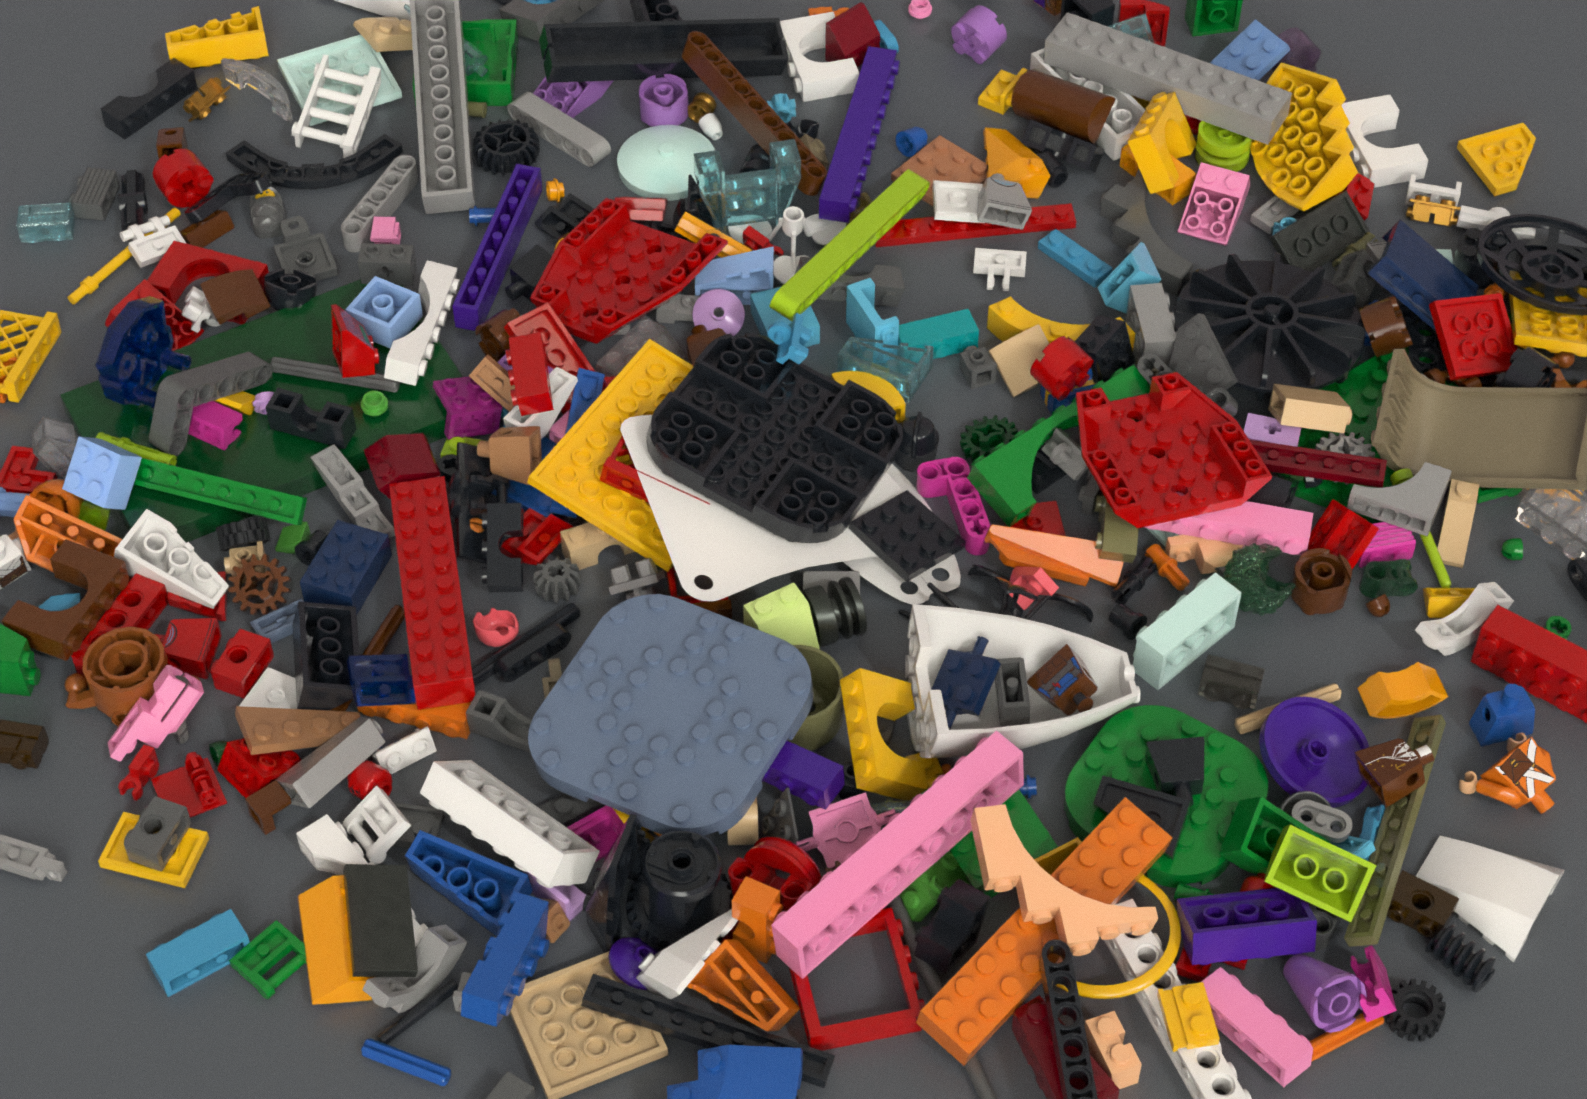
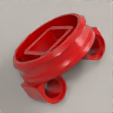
M779 837L759 839L745 854L743 859L738 857L728 869L733 897L747 876L780 890V904L783 905V911H788L794 906L798 898L804 892L811 891L816 887L822 878L818 866L802 848L789 840ZM775 868L790 873V876L787 879L776 876Z

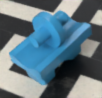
M798 313L794 315L792 323L787 325L784 321H778L771 324L768 328L769 338L779 345L776 361L784 364L788 359L800 364L808 356L809 349L804 345L811 338L812 331L802 325L803 316Z

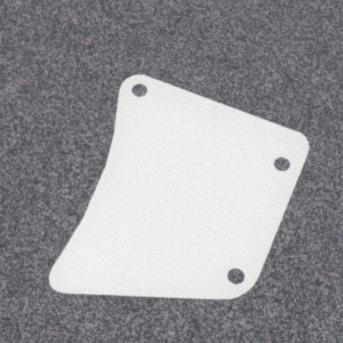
M652 415L629 417L621 424L620 431L636 470L710 503L709 505L637 471L682 588L690 596L702 601L721 600L770 578L803 568L878 557L849 529V526L839 536L820 543L789 542L785 538L775 535L664 474L651 458L647 448L646 436ZM886 472L853 520L903 493L904 490ZM698 575L708 576L713 581L712 588L707 590L698 588L694 583L695 577Z

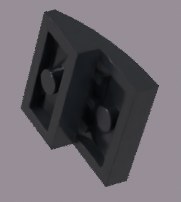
M570 193L557 208L550 206L534 224L558 241L560 236L570 233L594 209Z

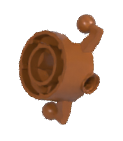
M137 627L117 628L101 635L89 646L83 657L84 676L79 673H73L65 680V689L68 692L66 707L85 709L96 706L98 710L111 717L113 724L119 727L139 697L147 701L150 700L155 693L153 683L165 666L168 665L167 654L158 636L147 629Z

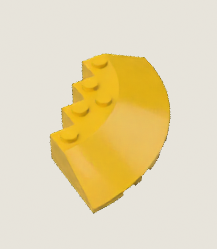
M1281 62L1266 84L1292 92L1289 114L1268 145L1253 140L1250 150L1256 170L1266 186L1287 204L1306 211L1342 192L1358 173L1349 155L1354 146L1345 130L1350 122L1341 106L1346 98L1337 79Z

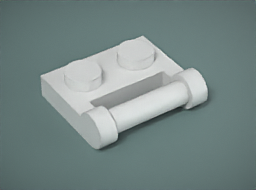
M378 786L372 789L345 818L342 824L346 832L351 835L353 834L366 851L367 859L375 865L385 860L386 852L411 826L384 790ZM364 820L367 821L379 837L375 843L362 827Z

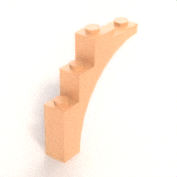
M1005 804L974 808L970 822L984 889L1006 892L1016 886L1023 922L1033 921L1034 924H1043L1054 918L1059 940L1069 946L1073 956L1089 954L1095 948L1099 937L1102 940H1109L1118 937L1120 934L1130 932L1134 936L1147 934L1153 929L1158 920L1156 907H1125L1105 904L1078 894L1059 883L1043 870L1022 845L1012 827Z

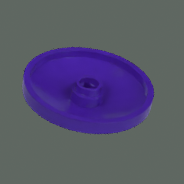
M1294 697L1278 704L1263 721L1259 736L1263 761L1274 780L1290 795L1300 791H1312L1320 794L1329 802L1332 808L1350 803L1367 787L1368 784L1358 772L1355 752L1368 748V741L1359 726L1340 708L1318 698Z

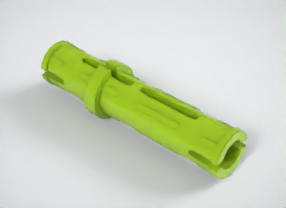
M99 432L96 435V438L105 440L140 457L172 465L177 463L175 455L131 442L129 438H118L103 432Z

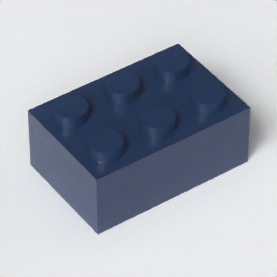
M337 520L300 580L304 602L356 607L357 616L392 557L388 534Z

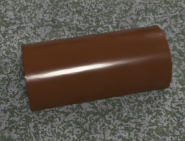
M1032 69L1025 72L1017 81L1012 94V108L1015 114L1021 118L1036 121L1070 136L1096 144L1116 98Z

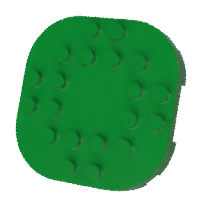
M1136 706L1113 716L1091 742L1068 776L1063 806L1069 820L1068 826L1074 835L1083 842L1107 817L1106 814L1094 807V800L1103 775L1157 791L1145 760L1147 742L1204 736L1202 793L1193 795L1194 804L1190 807L1174 859L1171 860L1162 854L1146 871L1148 873L1147 877L1151 881L1166 887L1177 888L1179 882L1183 884L1200 882L1203 885L1216 879L1230 865L1229 860L1219 855L1222 843L1239 800L1260 796L1264 799L1267 798L1268 779L1266 771L1258 757L1244 744L1193 717L1165 706Z

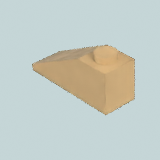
M1451 479L1445 500L1437 545L1445 565L1463 568L1476 508L1479 484Z

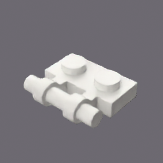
M167 215L160 218L157 216L149 218L146 223L141 225L133 224L128 226L127 230L120 232V238L123 242L130 239L133 240L129 242L128 249L140 268L160 261L173 241L186 243L175 225L165 228V226L170 225V219ZM151 231L153 232V234L144 236V234L149 233Z

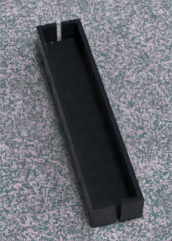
M779 18L544 24L539 39L542 59L545 60L544 69L547 83L645 80L653 75H656V78L664 77V74H672L680 78H699L682 58V51L688 34L693 31L705 34L742 76L782 75L789 58L785 41H782L783 32Z

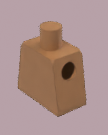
M540 426L499 428L489 437V441H479L477 455L490 458V471L493 474L530 485L527 483L529 475L542 462Z

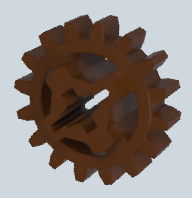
M252 554L251 562L242 558L241 563L243 566L241 568L236 566L232 568L237 575L236 577L228 578L229 581L234 583V586L230 587L228 592L236 593L232 601L236 604L242 602L240 610L245 612L251 607L250 613L256 616L259 609L263 615H266L270 607L274 611L279 609L277 605L279 601L286 604L287 600L283 597V594L291 593V589L285 587V583H289L292 580L290 577L283 576L288 569L285 566L278 568L277 566L280 562L278 559L274 558L269 562L267 554H263L261 560H259L256 554ZM265 566L271 570L260 573L255 567ZM246 575V583L245 586L242 587V581L244 576ZM258 579L265 581L262 584L264 588L262 591L254 589L257 587L256 580ZM278 582V588L274 595V584ZM257 596L260 597L264 601V603H252L249 601V599H253Z

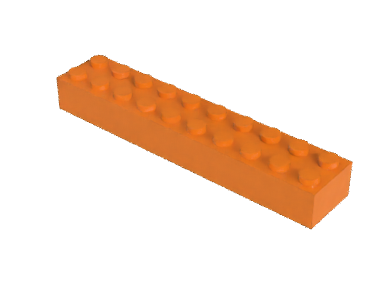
M1125 797L1062 862L1051 876L1062 885L1082 896L1105 904L1116 905L1162 856L1169 846L1172 837ZM1019 907L920 1011L916 1023L964 1066L1014 1013V1010L1018 1009L1042 983L1039 967L1042 949L1048 941L1059 940L1055 919L1052 918L1051 921L1043 924H1034L1033 921L1023 922ZM1049 954L1047 956L1048 960L1052 963L1058 964L1063 961L1057 954Z

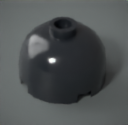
M279 269L265 275L264 293L271 307L277 311L284 308L302 306L316 295V278L308 272L293 269V274H285V269Z

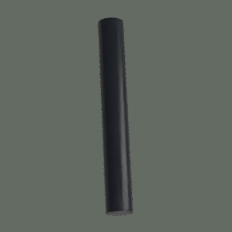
M453 979L380 1033L377 1036L378 1041L384 1044L390 1043L453 995L454 991H458V984Z

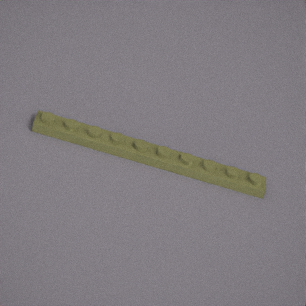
M1434 715L1414 718L1406 743L1412 751L1427 745L1432 751L1435 761L1446 725L1443 716ZM1434 761L1423 766L1425 783L1421 787L1385 809L1374 843L1376 850L1370 855L1369 862L1375 864L1376 868L1352 922H1349L1344 939L1349 947L1376 945L1379 942Z

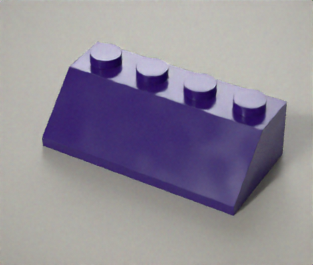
M1278 888L1177 899L1183 945L1192 965H1209L1225 961L1238 962L1244 959L1271 958L1272 956L1315 952L1317 919L1306 901Z

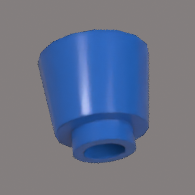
M915 126L897 133L895 139L896 146L904 156L912 157L927 144L928 136L923 128Z

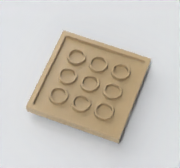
M609 951L525 983L522 994L516 996L513 1000L510 1015L547 1099L562 1098L668 1056V1048L660 1032L581 1006L583 996L593 974L627 985L611 969L608 958Z

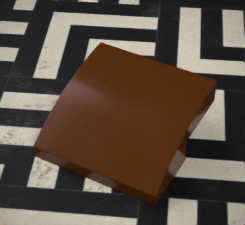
M253 269L226 273L200 284L220 325L242 313L248 319L271 307Z

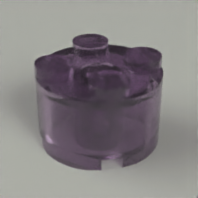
M1293 27L1278 35L1281 40L1289 45L1290 51L1271 68L1273 72L1281 62L1311 72L1316 71L1317 67L1315 65L1319 60L1321 51L1302 29Z

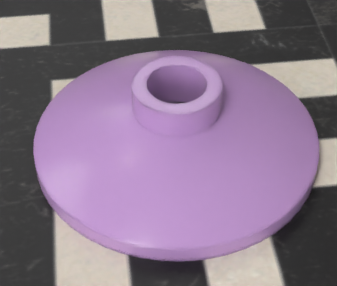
M713 289L705 292L697 299L693 307L692 317L695 326L705 325L707 331L721 328L726 334L731 333L732 336H735L743 326L745 312L742 302L735 294L724 289ZM721 309L724 314L722 317H716L714 311Z

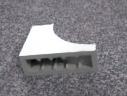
M1425 462L1415 476L1395 486L1372 488L1354 484L1347 508L1353 512L1428 536L1446 492L1452 471Z

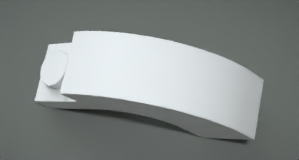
M1496 582L1479 583L1469 598L1456 611L1442 619L1422 621L1415 631L1422 637V641L1426 646L1434 650L1438 649L1444 656L1464 649L1478 640L1481 627L1497 604L1509 609L1514 600Z

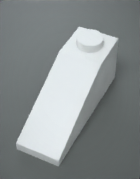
M556 367L549 374L554 410L521 416L519 406H515L503 418L505 427L540 426L541 439L545 437L578 382L577 377Z

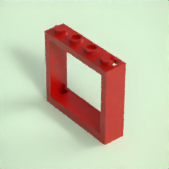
M892 908L882 909L851 937L887 931L908 1009L821 1027L808 976L802 979L788 966L797 1003L801 1008L799 1011L809 1047L824 1051L922 1031V1028L916 1021L920 1011L925 1007V1002L923 999H918L916 993L919 990L917 974L915 971L910 972L908 965L911 963L910 950L908 945L902 944L901 937L904 936L902 922L900 918L895 919Z

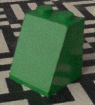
M0 624V693L31 696L34 686L39 684L41 677L40 669L37 668L34 660V652L31 651L27 638Z

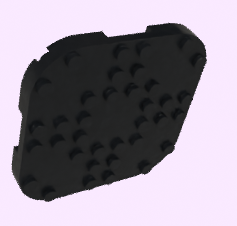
M745 332L744 336L733 338L730 333L716 338L695 360L693 369L674 392L670 391L655 409L646 436L647 448L651 458L664 474L775 535L785 538L789 542L820 543L839 536L849 526L896 457L903 438L902 425H898L895 419V410L883 398L851 380H848L843 386L802 363L797 364L790 359L784 364L777 362L776 357L779 345L775 344L769 337Z

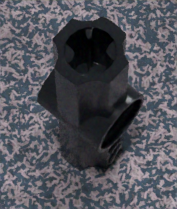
M128 170L121 176V194H118V201L122 216V231L127 230L128 226L133 224L141 225L145 223V214H148L144 176L136 170Z

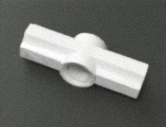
M1462 205L1456 227L1484 230L1494 220L1510 216V213L1502 207H1494L1487 211ZM1513 228L1512 231L1518 240L1534 239L1537 228Z

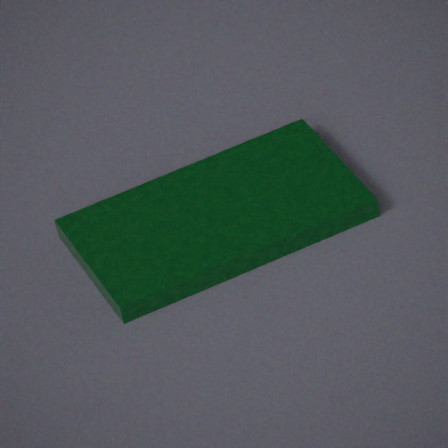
M361 279L315 296L302 306L281 309L60 394L65 412L78 437L96 438L99 432H103L118 438L126 437L136 444L159 450L150 444L149 434L157 391L164 378L245 352H252L269 364L272 358L276 356L338 367L332 352L331 305L337 304L345 311L367 284H361ZM424 317L417 322L409 333L414 331L424 321ZM438 340L437 343H432L434 344V351L431 360L426 359L428 364L424 377L419 376L416 386L400 382L398 392L395 393L272 372L270 379L265 384L245 390L244 392L255 396L262 392H275L277 388L296 392L303 395L305 404L311 410L319 413L327 401L353 408L356 431L345 449L337 448L356 472L359 473L370 468L364 450L385 435L423 433L429 444L445 438L444 429L447 411L433 388V381L463 376ZM373 342V346L377 348L379 354V364H375V373L385 374L386 359L390 349ZM379 391L387 398L388 409L383 414L369 416L362 411L361 401L367 392ZM253 410L249 416L241 413L243 420L233 429H238L241 433L236 440L228 445L225 451L188 434L184 450L175 459L177 460V466L303 496L327 486L311 461V457L331 445L270 429L268 416L256 413ZM133 485L126 509H117L128 531H130L144 511L148 509L172 523L177 529V533L186 543L215 532L217 527L224 524L239 522L254 516V514L138 485Z

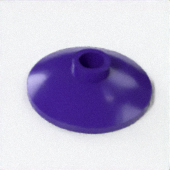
M622 938L612 945L608 956L609 964L615 975L624 983L637 989L648 990L636 979L642 971L638 966L649 953L655 955L660 951L653 949L638 938Z

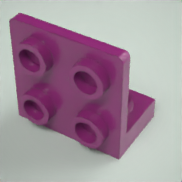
M469 376L433 381V388L447 411L444 434L448 440L453 437L463 438L492 434L499 429L502 413L501 404Z

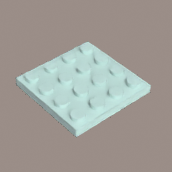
M361 34L277 59L278 67L302 111L315 78V66L321 62L323 54L328 55L330 69L362 77L368 75L371 66L381 68V85L373 107L402 98L401 89L380 52H376ZM326 78L323 86L325 89L354 96L357 94L361 95L363 90L361 86ZM319 97L316 108L344 115L355 112L353 105ZM312 117L309 125L313 126L327 120Z

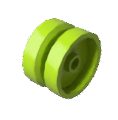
M1201 121L1198 129L1195 158L1199 165L1202 162L1238 172L1244 169L1249 162L1252 139Z

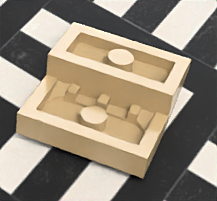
M1039 324L1011 337L988 351L993 361L996 362L997 369L1013 398L1035 388L1039 384L1031 376L1030 370L1036 358L1039 361L1042 360L1045 356L1042 351L1049 345Z

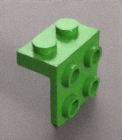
M948 851L899 894L912 921L921 922L937 904V899L946 886L950 888L958 879L971 885L951 852Z

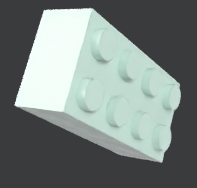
M1216 572L1207 580L1202 579L1191 593L1182 595L1170 610L1162 611L1155 622L1149 627L1144 626L1137 633L1136 648L1133 653L1135 673L1156 690L1163 687L1235 627L1242 592Z

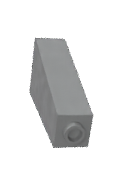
M359 717L275 780L291 797L292 805L309 809L385 743L381 736L383 730L374 719L370 720V718Z

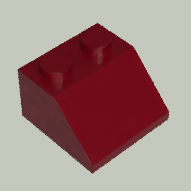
M862 2L826 23L825 60L827 62L853 58L856 66L859 67L863 64L868 46L880 48V33L865 4Z
M423 433L385 435L364 450L378 490L389 499H391L389 484L434 478L441 475L428 440Z

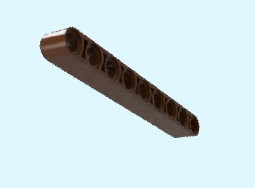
M690 32L682 51L683 60L795 186L806 195H817L827 174L826 168L715 44L701 32Z

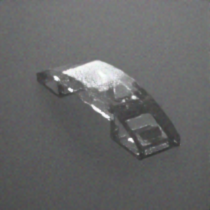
M227 58L221 60L225 80L240 90L249 85L271 100L274 113L288 122L293 120L288 95L283 86L272 75L255 65Z

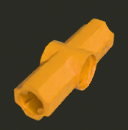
M686 211L674 229L675 232L695 243L706 233L718 234L720 238L728 241V244L717 254L721 258L752 251L751 248Z

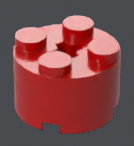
M188 149L173 150L175 153L169 156L165 154L156 162L152 172L156 186L171 205L180 208L191 207L208 194L214 180L208 169L194 152Z
M1061 336L1045 347L1042 351L1045 356L1041 361L1036 358L1030 370L1031 376L1058 401H1062L1074 387H1082L1088 381L1090 376L1087 372L1094 360L1070 337Z

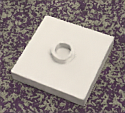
M933 180L934 220L984 223L977 220L978 195L983 184Z
M267 667L239 706L297 709L295 678Z

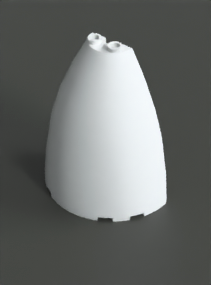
M912 605L907 638L910 639L909 655H906L905 678H909L908 682L911 683L915 710L907 714V720L915 751H920L921 758L967 756L976 748L981 739L991 736L996 730L1017 748H1028L1067 736L1105 719L1132 703H1139L1140 688L1136 686L1134 681L1135 669L1133 665H1130L1127 652L1052 625L1015 616L962 608ZM977 636H982L989 640L983 656L996 659L1024 658L1027 680L1062 647L1068 644L1083 660L1098 686L1097 691L1090 697L1093 700V707L1090 710L1081 713L1076 710L1071 715L1066 716L1042 699L1027 684L1030 701V724L1000 727L994 680L979 716L971 714L957 715L951 730L948 728L941 690H931L948 649L961 652L972 651Z

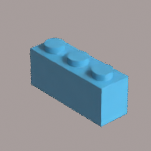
M229 909L224 913L214 915L209 921L195 928L184 931L177 938L167 943L159 944L152 951L148 952L146 956L153 974L167 997H170L229 965V960L249 944L250 941L235 914Z

